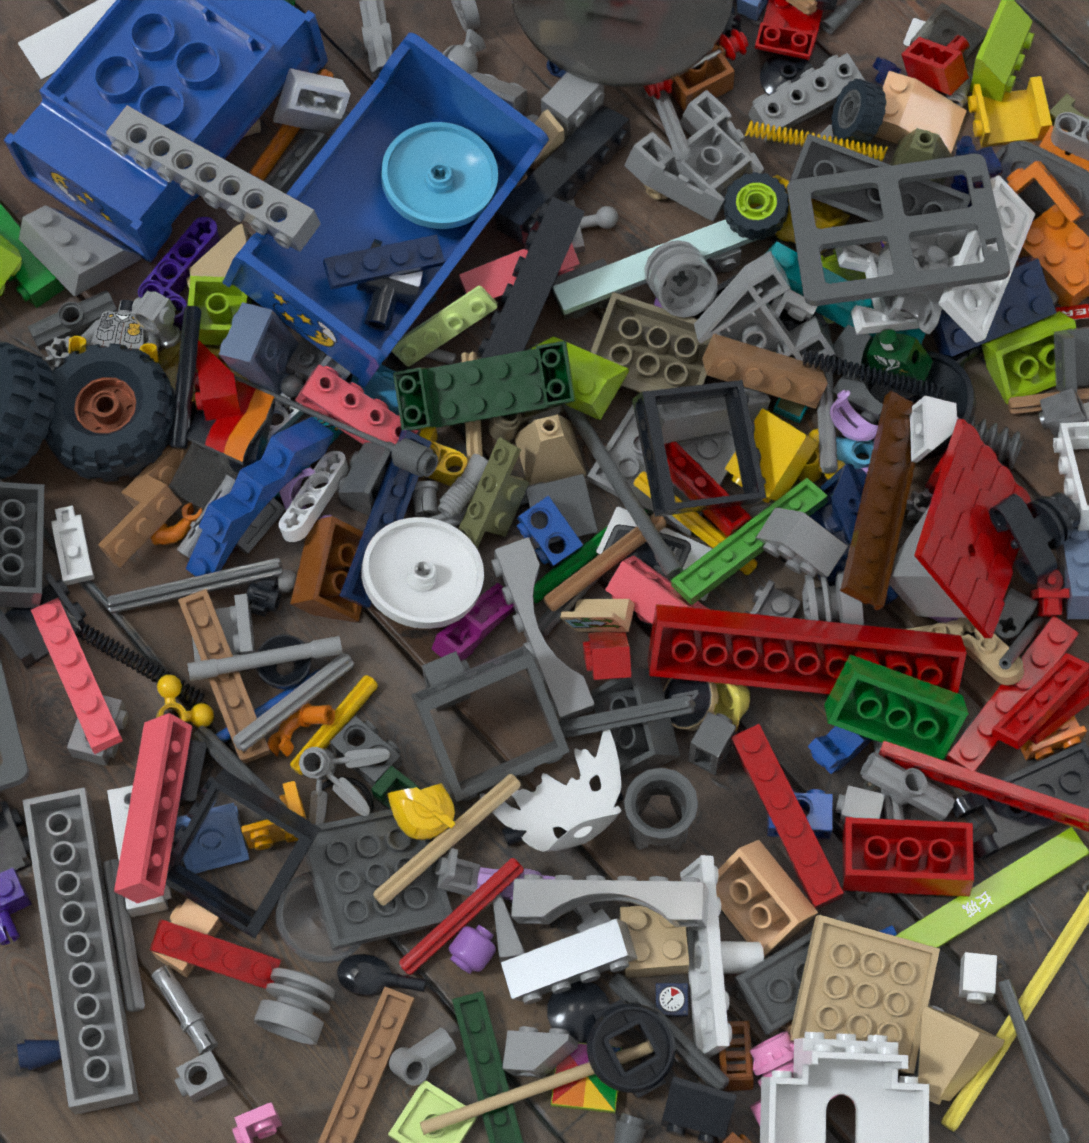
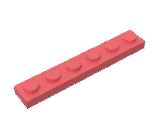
M59 597L32 609L33 617L93 753H99L122 742V737Z

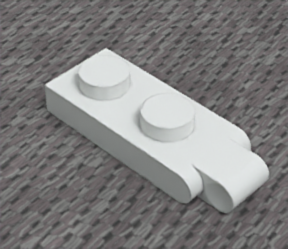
M73 505L55 509L57 520L51 521L64 584L67 586L94 579L81 514L75 515Z

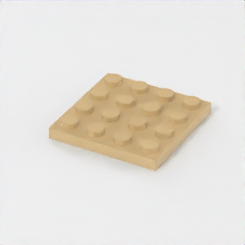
M817 915L789 1034L790 1041L794 1042V1039L805 1038V1032L824 1033V1039L835 1040L836 1034H856V1041H868V1035L888 1036L887 1042L898 1043V1055H908V1069H898V1072L914 1074L921 1040L922 1011L929 1004L940 949Z

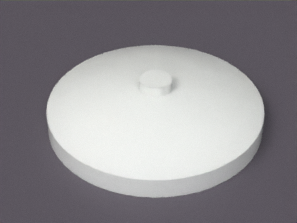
M425 517L401 519L382 528L368 544L361 570L365 591L379 611L400 624L421 629L447 626L463 618L476 604L484 581L482 559L472 541L454 526L440 520Z

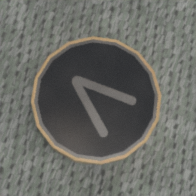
M674 678L668 680L663 690L665 699L690 695L696 705L694 712L691 714L671 717L673 726L682 730L695 731L699 729L708 711L715 714L713 710L715 704H718L719 695L714 682Z

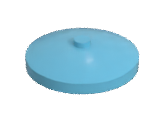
M430 122L411 127L393 140L383 158L381 181L389 203L404 218L428 228L449 229L468 224L483 213L496 193L498 167L489 146L474 132L456 124Z

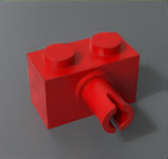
M956 35L947 46L918 37L901 54L908 77L917 79L926 86L948 95H952L969 78L962 54L969 49L970 45L964 36Z

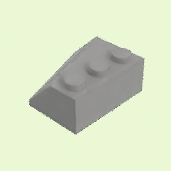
M44 205L22 217L19 240L74 297L141 260V255L58 209Z

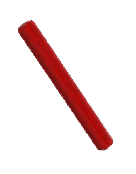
M515 858L507 861L399 961L401 968L409 975L417 971L503 892L514 879H517L524 872L523 866Z

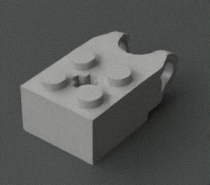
M915 237L910 238L916 270L924 271L948 267V252ZM888 243L879 252L878 277L894 273ZM945 288L879 297V300L887 317L894 319L899 310H906L915 317L919 328L923 332L930 334L937 326L941 310L943 309L938 303Z

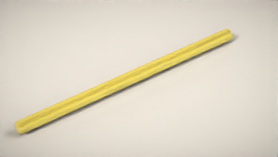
M1089 890L1018 1000L1025 1021L1089 923ZM1008 1015L996 1034L997 1037L1005 1040L1003 1046L960 1090L941 1120V1123L949 1130L956 1131L1016 1038L1017 1034L1010 1015Z

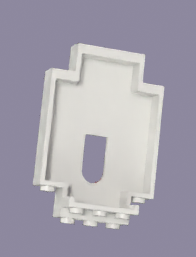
M805 1032V1038L794 1039L793 1078L792 1071H772V1077H761L760 1143H825L826 1107L829 1100L838 1094L846 1095L855 1105V1143H929V1084H918V1077L899 1076L898 1083V1069H908V1055H898V1043L887 1042L888 1036L868 1035V1041H856V1034H836L835 1040L824 1039V1033Z

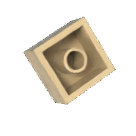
M643 906L620 907V920L628 925L638 958L628 962L629 967L624 969L627 978L688 974L689 954L686 927H675L663 916Z

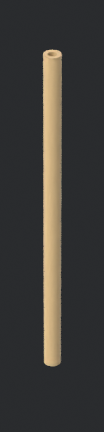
M646 1041L618 1051L615 1054L620 1064H624L653 1052ZM588 1062L422 1121L420 1126L423 1135L593 1075L594 1072Z

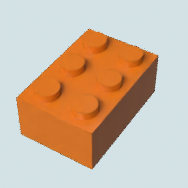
M1054 204L1032 222L1018 257L1020 259L1023 257L1039 258L1047 286L1059 297L1057 303L1061 307L1078 305L1089 296V237L1074 222H1070L1061 209Z

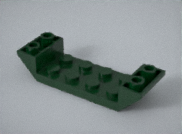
M566 341L536 346V349L439 367H420L393 372L402 430L415 431L441 428L547 409L576 401Z

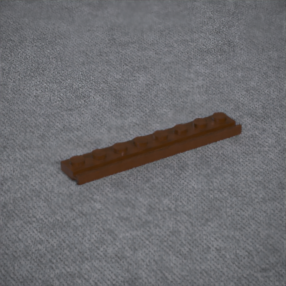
M893 391L889 392L884 398L840 588L841 592L864 604L870 603L874 605L875 610H879L885 605L915 468V462L911 461L909 415L915 403Z

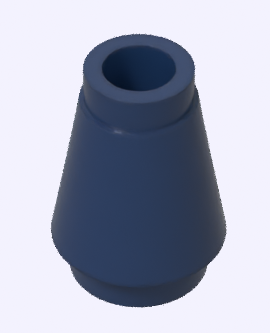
M24 1039L25 1043L17 1044L20 1070L28 1068L31 1071L61 1059L59 1040Z

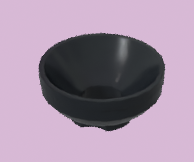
M281 634L266 640L258 649V652L305 643L295 636ZM312 659L291 661L294 663V669L288 675H282L277 672L278 664L258 667L256 669L266 684L276 689L286 690L300 685L306 679L311 669Z

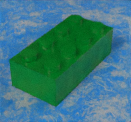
M851 654L824 704L828 724L881 743L887 741L940 760L945 758L968 715L963 695Z

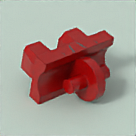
M1056 569L1036 583L1038 589L1030 591V598L1038 601L1037 616L1053 617L1054 615L1056 617L1057 615H1062V600L1069 598V589L1064 588L1060 590L1063 585V577L1060 571Z

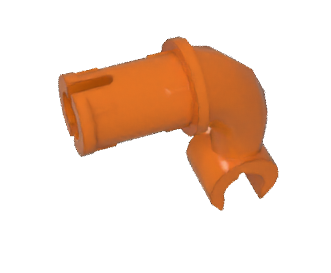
M192 502L186 504L182 508L183 518L173 526H167L164 523L149 538L153 545H168L183 539L192 528L190 526L192 521L196 522L201 515L202 508L199 509L197 514L191 515L194 512Z
M309 703L305 704L280 724L278 732L269 738L268 748L276 757H278L279 750L288 757L294 749L290 739L295 730L300 726L309 727L311 724L331 725L335 720V710L330 705L311 706Z

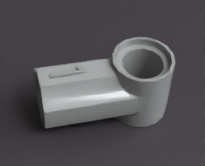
M439 1028L411 1048L401 1047L393 1052L389 1060V1066L391 1071L407 1084L416 1086L426 1080L429 1070L456 1053L455 1050L457 1048L446 1030Z

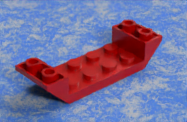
M768 0L765 16L760 24L755 49L810 60L824 10L817 9L811 15H806L785 0Z

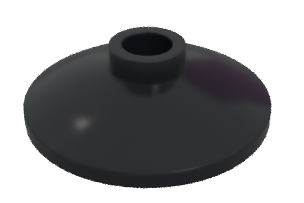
M776 54L763 64L760 71V84L764 92L770 96L777 92L776 88L789 80L791 83L799 80V76L806 70L813 68V66L807 59ZM790 71L792 72V74H786L784 72Z

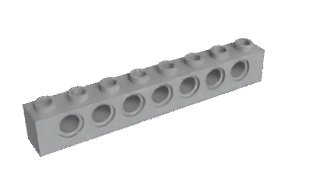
M129 106L123 109L106 131L107 136L112 142L111 148L119 155L125 157L127 154L142 168L148 170L150 167L154 169L165 181L171 183L173 180L179 183L180 187L188 194L194 196L196 193L202 196L203 200L211 207L225 209L227 214L234 220L248 222L257 233L271 235L279 245L286 249L292 247L300 252L321 225L314 209ZM262 204L259 208L253 209L255 206ZM285 218V220L277 222L279 219Z

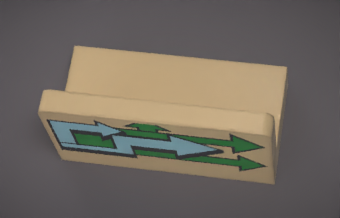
M579 599L576 602L575 611L561 612L560 618L576 632H629L635 603L630 599Z

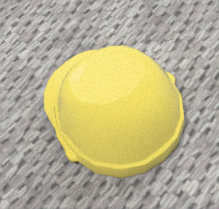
M715 683L719 699L718 704H715L713 710L715 712L714 715L720 713L730 718L733 722L732 724L736 726V732L739 720L749 708V689L744 685Z

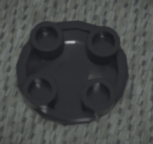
M580 980L570 984L571 989L558 994L552 993L547 1004V1019L551 1028L569 1031L568 1034L576 1039L578 1043H587L589 1032L595 1023L592 1014L610 1004L606 994L598 985L592 982L582 983Z

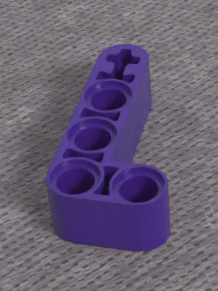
M209 217L197 218L138 289V296L141 298L147 291L158 292L169 298L176 311H181V313L175 315L173 323L180 331L183 325L184 308L187 304L185 299L179 294L188 285L189 268L220 241L216 222ZM187 254H194L192 257L183 258ZM169 275H176L172 279H165Z

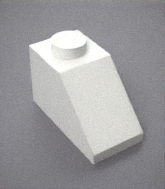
M925 395L912 406V412L909 414L911 461L917 463L953 434L958 419L956 403Z

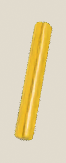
M368 675L363 676L336 708L333 724L322 725L291 761L290 766L296 773L304 775L299 766L302 753L311 747L326 749L330 741L346 726L377 689V682Z

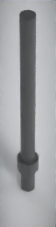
M1011 979L998 982L1051 1129V1133H1049L1051 1142L1069 1143L1072 1139L1068 1128L1063 1127Z

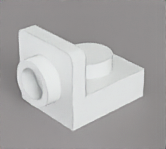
M790 289L784 292L782 296L779 295L774 298L771 304L778 317L784 308L788 311L789 316L799 321L811 319L817 306L807 304L803 296Z

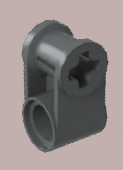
M1013 588L1010 589L1004 599L1005 605L994 632L1009 648L1018 638L1024 625H1027L1038 604V601ZM1007 629L1008 632L1004 633L1002 632V630Z

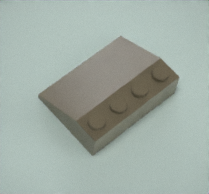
M612 292L591 353L628 368L629 372L620 387L641 393L644 391L706 384L709 376L706 374L702 358L711 338L701 344L699 343L694 327L697 319L673 316L664 308Z

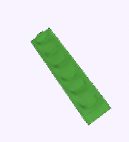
M806 478L671 580L672 587L688 603L693 605L764 551L763 546L765 544L756 537L775 507L804 512L810 516L828 503V496L811 480Z

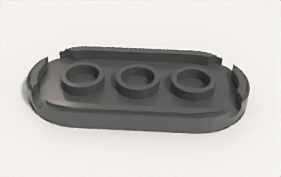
M1028 141L1011 142L995 154L991 164L993 178L1000 175L1008 184L1009 182L1006 178L1018 168L1025 170L1033 162L1041 161L1084 213L1074 223H1080L1089 218L1088 170ZM1037 180L1018 194L1028 207L1042 214L1056 204Z

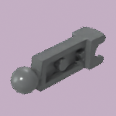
M302 337L286 365V373L290 375L286 376L281 383L282 392L291 398L298 396L304 386L303 380H308L314 369L327 355L304 337Z

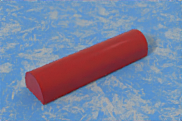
M676 441L664 443L671 481L690 501L730 496ZM741 506L701 511L727 538L752 518Z

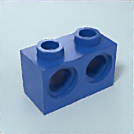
M549 495L517 518L520 522L517 525L518 530L524 538L529 537L537 546L534 550L535 554L543 565L549 563L553 567L583 546ZM535 513L543 514L547 519L546 527L543 529L533 527L531 516ZM551 538H559L563 541L564 550L562 553L555 554L549 550L548 542Z

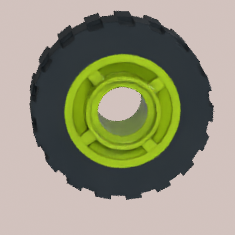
M758 172L744 174L741 178H736L727 189V195L724 198L725 220L730 225V229L738 233V236L742 238L764 240L766 237H772L778 230L780 231L783 228V223H786L789 205L788 194L785 192L784 185L780 184L777 178L769 176V174H759ZM758 203L761 204L763 207L760 209H753L750 207V205Z

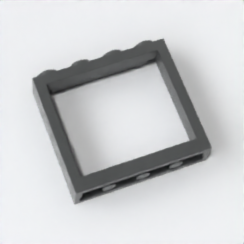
M525 646L411 694L449 792L456 802L471 800L478 795V792L487 788H494L509 774L525 776L533 772L534 767L543 763L557 762L563 757L562 755L570 752L533 655ZM526 669L553 741L458 782L430 710Z

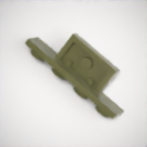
M501 437L497 440L458 528L472 541L476 548H478L485 531L506 537L530 483L521 477L510 475L522 449Z

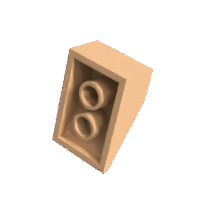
M889 71L883 85V91L886 94V112L882 125L874 137L898 144L899 140L916 128L939 134L952 154L967 110L917 79Z

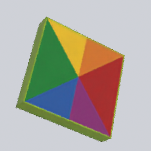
M578 1043V1048L555 1067L554 1074L588 1063L587 1043ZM611 1046L615 1053L622 1050V1047ZM593 1074L554 1088L552 1090L551 1106L615 1114L618 1091L605 1085Z

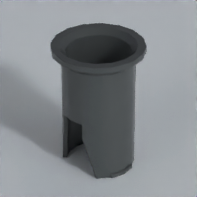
M666 768L650 769L635 777L627 788L624 800L626 817L631 823L629 828L631 841H633L638 850L647 848L651 844L656 846L669 845L671 849L679 851L682 845L686 843L688 828L695 820L698 808L696 790L688 778L675 770ZM660 794L670 796V802L680 822L671 828L665 829L653 828L644 823L640 815L649 803L651 796Z

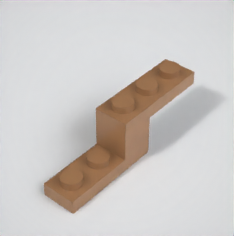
M188 440V446L185 450H176L168 445L162 451V455L154 463H150L121 492L134 509L98 544L114 565L120 568L182 505L170 487L204 454L198 444Z

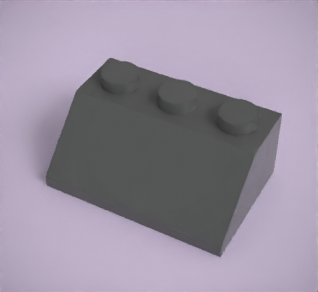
M631 668V677L614 678L590 691L596 713L665 700L660 677L649 676L648 669ZM670 718L610 729L617 750L621 776L658 768L680 757Z

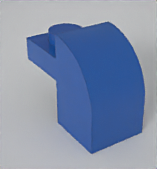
M835 726L827 735L815 738L808 747L814 760L822 767H825L830 774H833L856 757L873 739Z

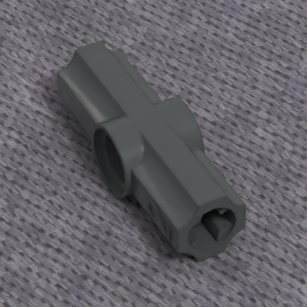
M105 290L79 303H64L57 313L27 327L37 348L41 350L46 346H50L54 342L55 337L65 339L67 336H81L96 320H100L103 312L118 311L109 292ZM71 318H78L75 322H68Z

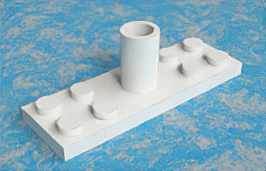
M1000 175L991 178L990 181L1009 259L1010 274L1006 279L1000 281L945 288L938 303L976 343L985 340L1035 216V213ZM969 229L960 253L948 258V267L984 261L976 229ZM997 243L987 245L988 252L998 251Z
M701 855L680 872L681 878H699L700 882H704L709 889L707 927H686L689 954L688 974L694 1045L710 1058L727 1048L732 1039V1028L727 1022L729 995L725 991L723 974H741L764 960V951L760 942L720 940L718 916L721 912V900L717 897L716 884L719 877L718 868L714 866L713 856Z

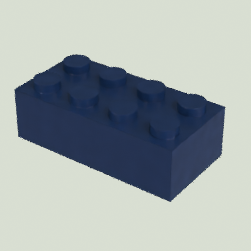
M1023 257L1016 261L985 340L976 343L942 309L938 324L932 331L939 353L952 357L1056 314L1039 258Z

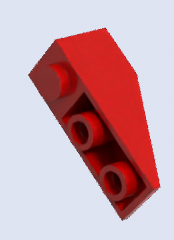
M198 340L195 369L198 372H195L194 379L195 390H200V392L195 393L197 409L204 410L206 421L241 415L234 373Z

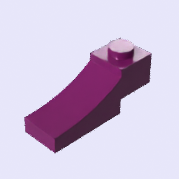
M496 583L478 598L470 612L438 633L432 650L440 657L456 651L460 661L469 657L483 639L507 616L515 611L513 604L507 605L502 592L503 586Z

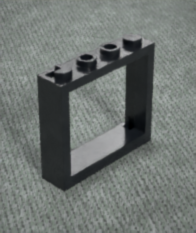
M743 380L644 391L632 399L655 517L755 504L766 498L764 489L766 480L762 476L760 469L761 454L754 440L755 425L749 415V395H745ZM725 397L744 494L676 503L657 405Z
M223 769L216 778L213 776L209 777L201 790L205 794L201 802L197 800L187 815L191 819L187 827L182 825L173 842L177 843L174 851H171L166 885L255 939L271 916L321 828ZM221 792L298 838L257 911L180 865Z

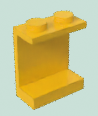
M1041 76L1030 77L1026 90L1006 92L1002 102L983 96L980 84H974L972 96H968V109L970 113H974L975 117L973 132L975 137H979L981 148L1007 145L1015 141L1043 140L1052 125Z

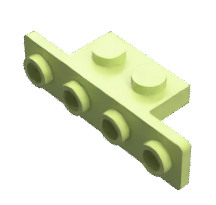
M477 286L402 336L392 352L409 367L497 309V302L482 286Z

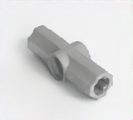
M362 0L359 3L363 22L362 34L365 52H368L372 77L378 78L383 66L392 55L391 48H393L390 25L386 21L383 0Z
M875 752L869 755L860 772L862 778L887 791L890 798L897 804L905 805L909 803L940 821L945 819L953 808L955 801L953 795L928 782L925 775L918 769L909 768L906 770Z

